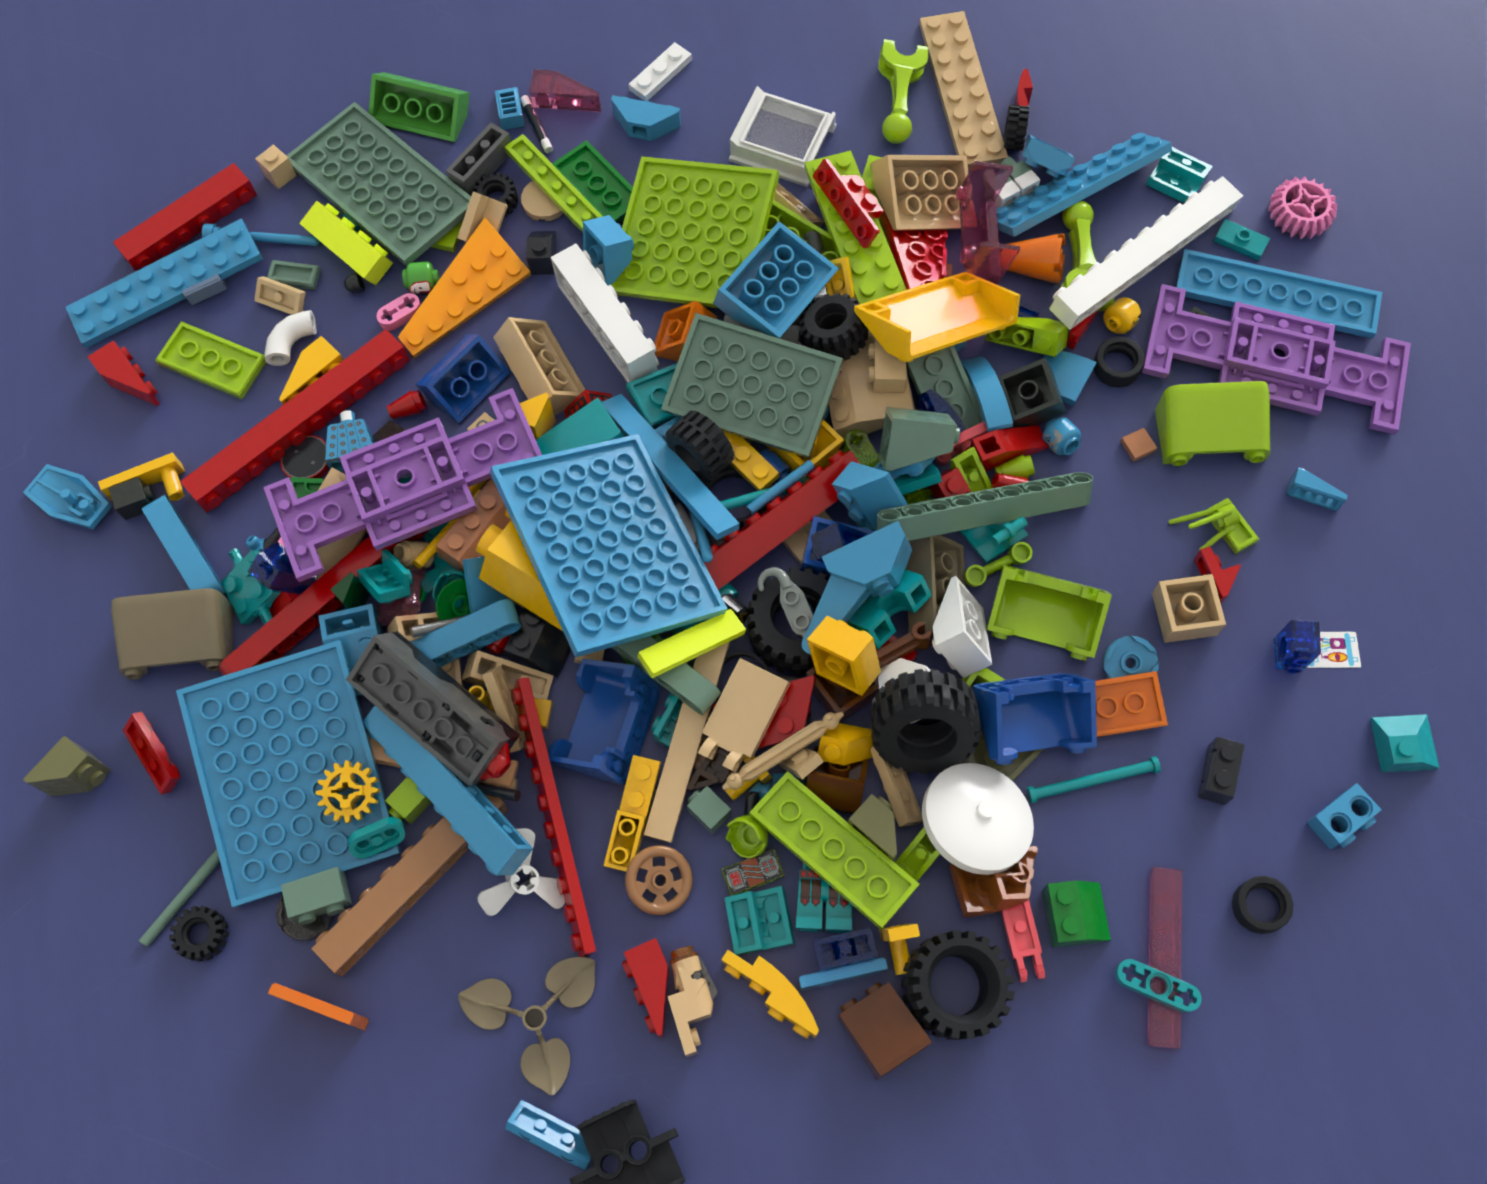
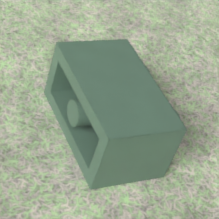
M339 867L281 885L287 917L299 925L316 921L317 916L326 913L328 916L342 913L345 911V907L352 905L345 872Z

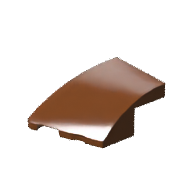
M1030 846L1026 854L1011 868L990 875L967 872L950 863L949 869L963 917L987 915L1028 901L1031 892L1030 882L1034 875V859L1038 852L1037 846Z

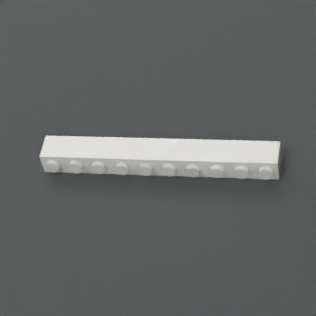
M1223 176L1215 182L1211 180L1203 187L1199 194L1194 192L1186 200L1185 204H1177L1167 217L1162 215L1157 219L1153 227L1149 228L1147 226L1138 234L1136 239L1130 238L1118 252L1115 250L1110 252L1104 259V262L1101 264L1096 262L1087 271L1086 275L1082 276L1080 274L1070 283L1069 287H1061L1053 295L1054 301L1049 309L1071 330L1231 213L1243 195Z

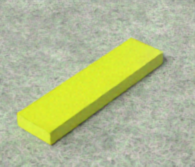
M729 609L725 614L710 618L639 651L637 657L651 678H654L744 635L746 628L733 610Z

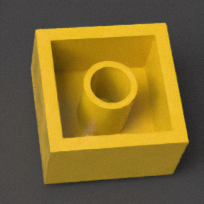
M826 616L807 638L816 674L861 696L881 673L874 638L866 631H859L850 627L842 620H835Z

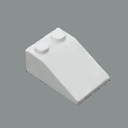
M954 576L949 582L933 624L934 639H932V645L938 654L942 653L946 658L952 670L956 669L965 678L992 665L983 607L957 576Z

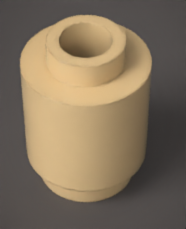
M402 541L395 545L393 556H396L404 567L417 568L413 561L428 546L429 542ZM435 554L422 568H428L432 564Z

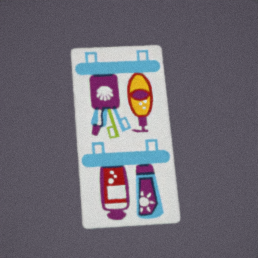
M1356 632L1280 633L1285 668L1361 667Z

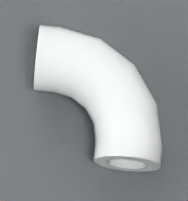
M312 310L287 316L275 325L267 338L264 352L265 361L268 364L274 366L288 364L291 360L290 353L293 344L302 337L317 333L316 321Z

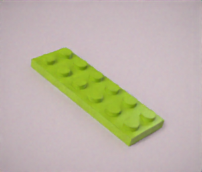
M788 771L749 812L753 819L880 930L885 927L920 885Z

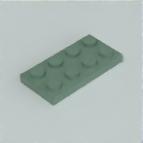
M954 345L915 358L911 362H906V368L925 411L949 414L956 423L957 428L960 429V432L983 422L980 416L979 403Z

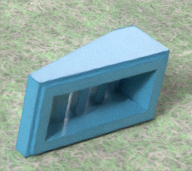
M513 87L495 91L501 128L508 130L524 127L518 88Z
M1300 467L1292 475L1286 492L1288 496L1334 511L1339 510L1348 496Z

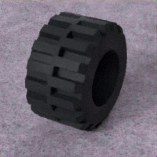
M834 293L831 296L826 294L821 299L816 298L813 304H809L806 307L807 311L802 312V319L800 320L801 332L806 346L841 357L845 361L850 359L851 355L856 356L859 353V348H864L866 345L865 341L868 340L869 331L854 312V306L860 305L857 299L854 297L850 298L848 294L841 296L840 293Z
M689 411L665 434L668 447L681 458L700 480L705 482L711 481L734 460L733 448L724 432L710 418L698 411Z

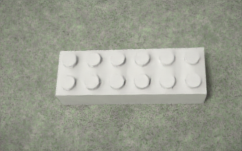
M574 244L550 257L558 287L626 382H631L658 371L657 365H659V361L655 356L657 349L651 338L646 339L640 323L637 320L633 321L631 319L628 307L624 302L620 303L618 301L617 293L612 285L607 286L604 282L605 278L598 267H593L592 260L587 251H582L577 244Z

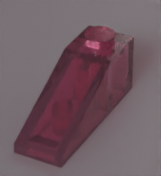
M533 69L529 91L533 107L601 112L599 92L557 71Z

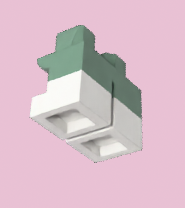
M1010 156L1000 163L999 169L1001 172L997 173L993 167H989L983 170L981 180L986 186L984 194L986 196L990 195L993 199L995 209L1014 202V199L1019 196L1031 193L1040 183V178L1023 160L1017 163Z

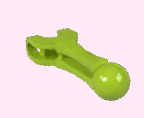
M884 39L880 50L878 69L890 81L892 108L891 114L883 122L882 133L890 143L900 144L905 142L912 133L911 120L906 116L908 112V86L922 77L924 67L928 61V47L917 45V50L913 55L905 56L896 50L895 41Z
M1082 200L1063 210L1062 213L1063 223L1070 230L1068 236L1072 250V271L1068 273L1061 287L1065 288L1069 287L1070 283L1078 275H1086L1091 266L1096 263L1090 237V225L1093 222L1094 212L1092 207ZM1114 298L1098 311H1105L1114 302Z

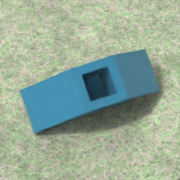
M612 95L613 114L629 137L653 141L681 126L680 108Z

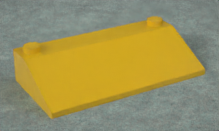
M963 272L854 306V312L887 353L897 357L899 361L911 362L915 358L996 330H1004L1008 326L1017 324L1020 294L971 273Z

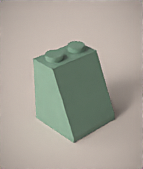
M886 407L879 451L880 462L885 471H892L953 452L954 444H958L960 429L957 428L956 423L947 413Z

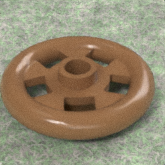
M651 846L640 851L629 863L625 875V886L630 900L638 909L651 915H665L674 912L685 903L692 889L693 878L689 863L680 852L668 846ZM664 857V866L653 867L652 858ZM674 867H678L681 874V879L674 881L673 874L670 871ZM640 868L648 871L645 875L644 883L636 881ZM658 875L664 877V883L661 886L655 883V878ZM673 888L677 894L673 899L667 901L663 894ZM646 889L656 894L653 902L647 901L642 896Z

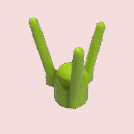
M1228 503L1224 506L1219 505L1212 509L1170 519L1168 523L1172 525L1211 515L1188 525L1189 529H1193L1213 521L1217 528L1223 527L1220 532L1199 548L1200 551V549L1211 547L1224 535L1235 530L1234 524L1240 522V516L1236 507L1232 503Z

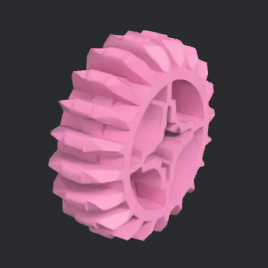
M1305 176L1301 180L1297 177H1294L1291 181L1286 179L1282 185L1276 188L1270 198L1268 210L1271 213L1270 220L1275 221V227H1282V233L1289 232L1290 237L1298 235L1301 240L1305 235L1309 239L1315 235L1320 236L1330 228L1336 218L1338 206L1335 203L1336 196L1330 195L1331 189L1323 188L1324 183H1315V178L1311 181H1308ZM1286 200H1292L1291 203H1286ZM1319 212V216L1315 217L1314 214Z

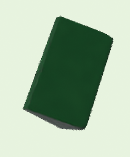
M352 572L330 589L346 609L366 605L369 593Z

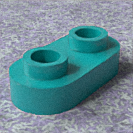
M387 817L354 831L348 838L350 854L356 858L364 859L398 845L405 837L403 822L395 817Z

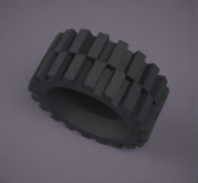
M954 930L933 936V938L920 943L921 947L914 949L909 955L912 958L911 962L905 963L903 971L908 972L907 978L901 979V987H907L908 994L902 995L904 1004L910 1003L913 1009L909 1011L914 1018L921 1020L919 1024L922 1029L932 1030L931 1035L938 1038L946 1037L947 1040H962L984 1036L990 1033L989 1029L997 1028L1002 1023L999 1017L1007 1016L1011 1009L1005 1005L1006 1001L1014 1000L1015 992L1008 991V984L1015 983L1014 975L1006 976L1005 969L1011 967L1008 959H999L998 955L1003 951L997 945L990 947L988 945L990 939L985 936L975 937L976 932ZM947 956L958 957L966 961L974 969L979 980L980 991L978 1000L970 1011L961 1016L952 1015L944 1011L935 1001L931 991L932 972L935 966Z

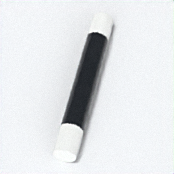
M524 95L520 98V102L544 152L549 154L553 151V147L529 97Z

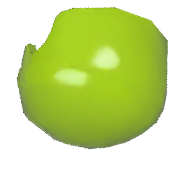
M750 815L737 817L727 824L729 830L726 840L731 843L733 850L740 857L752 859L765 851L769 839L768 832Z

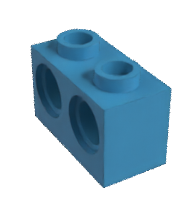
M1356 783L1310 819L1307 824L1330 850L1339 844L1344 848L1357 838L1353 834L1359 828L1365 831L1377 821L1374 816L1382 809ZM1351 805L1359 808L1360 816L1352 811ZM1331 821L1338 824L1340 833L1332 829Z

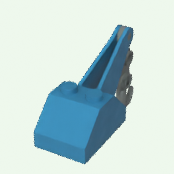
M896 521L822 556L831 576L814 615L803 591L780 568L771 567L764 570L758 578L759 591H764V581L768 577L775 576L780 582V603L792 630L797 635L803 636V650L811 656L807 638L824 618L829 616L835 620L847 622L869 596L875 597L878 595L879 597H884L894 591L893 588L900 584L913 550L899 521Z

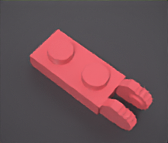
M1028 899V901L1000 911L1011 957L1015 962V969L1021 983L1027 982L1028 977L1023 961L1025 957L1032 956L1034 973L1037 978H1045V970L1041 958L1042 949Z

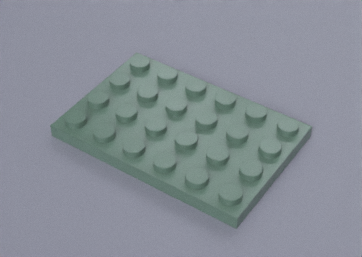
M695 313L661 410L681 418L691 410L698 411L710 418L722 431L810 458L843 363V358Z

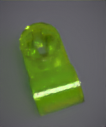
M855 429L847 433L843 452L852 451L860 464L874 467L880 461L879 454L873 448L865 432Z

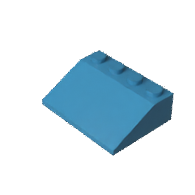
M778 222L718 289L713 304L733 320L766 335L780 339L839 268L785 225Z

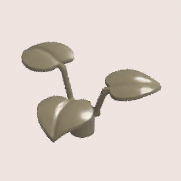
M572 957L555 964L549 970L545 979L547 989L555 994L542 1007L533 1005L524 1012L508 1007L512 999L511 991L503 981L491 978L479 981L458 994L460 1005L466 1016L483 1029L492 1030L500 1028L505 1023L507 1012L522 1017L524 1026L536 1032L540 1044H532L525 1049L521 1057V1070L531 1084L551 1096L556 1094L566 1080L570 1067V1052L567 1045L559 1038H552L545 1042L541 1028L547 1022L546 1010L558 998L564 1006L570 1008L580 1007L591 998L595 987V961L591 958Z

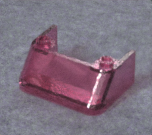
M975 161L962 186H958L956 192V200L959 201L962 238L960 262L969 273L998 285L1020 251V246L999 244L996 198L1013 172V166Z

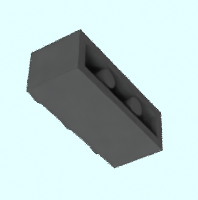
M490 122L446 169L447 177L472 196L476 180L482 181L481 176L484 174L486 177H490L489 173H494L509 157L504 146L511 142L509 133Z

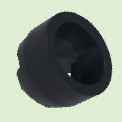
M357 272L345 278L344 286L349 292L360 293L365 291L363 279Z

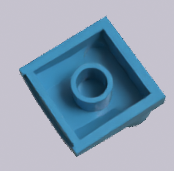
M1028 134L1026 148L1022 156L1026 157L1024 162L1035 168L1040 164L1047 168L1046 173L1056 178H1059L1060 174L1065 176L1075 160L1072 154Z

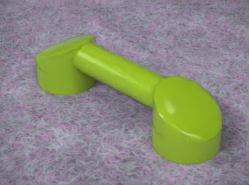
M1018 542L1009 549L1007 555L984 567L980 565L970 566L964 573L965 582L971 587H979L986 581L987 576L1001 570L1003 565L1009 566L1013 564L1019 566L1029 561L1032 557V548L1025 542Z

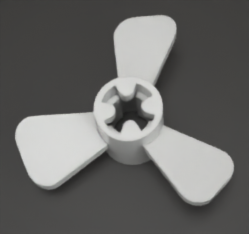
M527 828L516 829L533 848L535 842L534 832ZM532 851L514 875H505V882L481 891L477 898L478 903L489 916L496 915L515 892L525 895L534 891L555 909L563 907L565 899L564 895L559 894L557 878L539 876L537 870L530 865ZM522 870L524 874H530L531 877L529 881L527 880L519 887L516 882L520 880V877L516 874Z

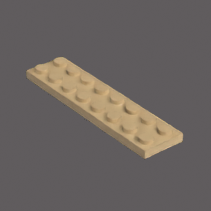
M960 11L920 18V30L924 44L928 47V58L956 155L967 156L968 170L1000 165L1008 155L1006 148H1004V141L965 12Z

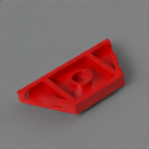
M814 675L790 681L791 684L757 750L777 745L807 726L806 721L811 709L813 687L816 684V677Z

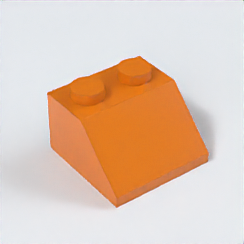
M697 301L664 312L654 342L657 349L655 356L678 361L695 313L717 319V316Z

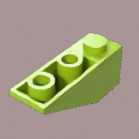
M1018 317L1017 324L1008 326L1004 330H996L986 334L985 341L1056 357L1067 345L1069 329L1061 321Z

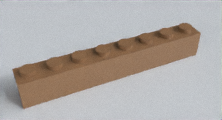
M485 795L504 815L508 810L505 803L500 798ZM444 816L436 825L429 826L423 832V838L415 846H409L402 853V859L394 867H388L381 874V880L373 888L369 887L359 896L360 901L352 909L348 908L340 914L337 919L338 923L331 930H325L317 937L316 944L311 949L335 974L343 977L469 850L466 840L451 829V823Z

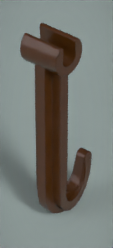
M925 622L916 623L912 627V632L877 650L880 668L915 649L925 650L931 646L932 632L928 631L925 633ZM824 678L829 684L833 686L843 687L835 682H832Z

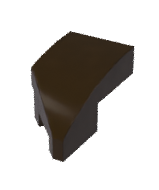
M719 747L713 761L705 758L701 767H698L687 789L693 791L705 788L706 786L710 787L725 783L732 771L722 766L729 752Z

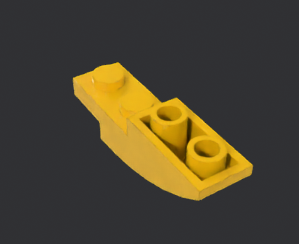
M633 755L620 809L616 813L603 866L626 872L629 863L638 854L656 792L655 786L661 766L660 761Z
M726 951L721 959L722 964L726 966L724 971L737 980L742 976L750 981L749 987L762 996L765 992L770 994L765 1002V1006L769 1008L767 1013L779 1022H783L785 1018L794 1024L792 1030L808 1039L809 1035L816 1038L819 1029L811 1011L796 988L782 973L760 956H758L752 966L731 951Z

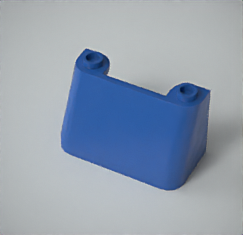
M582 659L576 672V681L579 688L585 693L568 740L559 738L552 742L548 749L549 761L552 765L615 784L625 785L633 755L639 756L658 702V684L636 665Z
M1057 673L973 685V692L978 703L980 724L989 758L995 760L996 764H1012L1013 759L1018 758V752L1062 746L1068 748L1070 753H1085L1086 748L1097 747L1095 680L1073 674Z

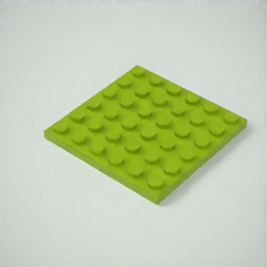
M641 156L622 229L633 239L632 261L612 284L617 295L681 304L697 301L704 307L718 308L713 304L718 289L764 239L780 176L778 170Z

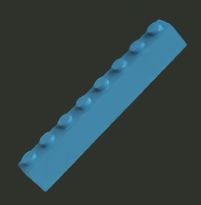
M374 706L363 721L364 726L369 730V736L384 747L385 754L395 760L401 767V772L406 777L412 779L418 786L417 790L423 796L429 798L434 804L435 811L451 823V829L466 840L468 848L474 854L481 857L486 863L485 866L489 872L496 876L514 875L533 850L532 846L476 785L469 787L386 714Z

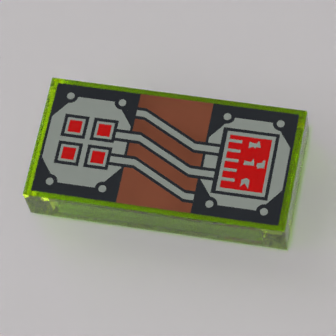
M774 849L752 859L748 858L721 869L730 896L750 891L784 877Z

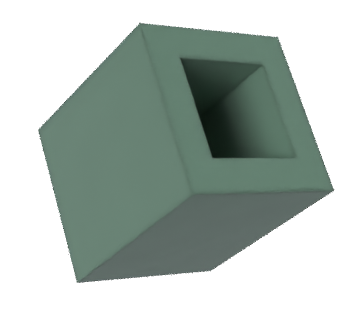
M708 786L702 791L700 789L696 790L688 799V812L711 835L732 816L731 809Z

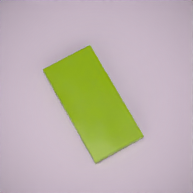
M182 321L155 359L156 363L162 367L239 399L244 398L266 364L265 355Z

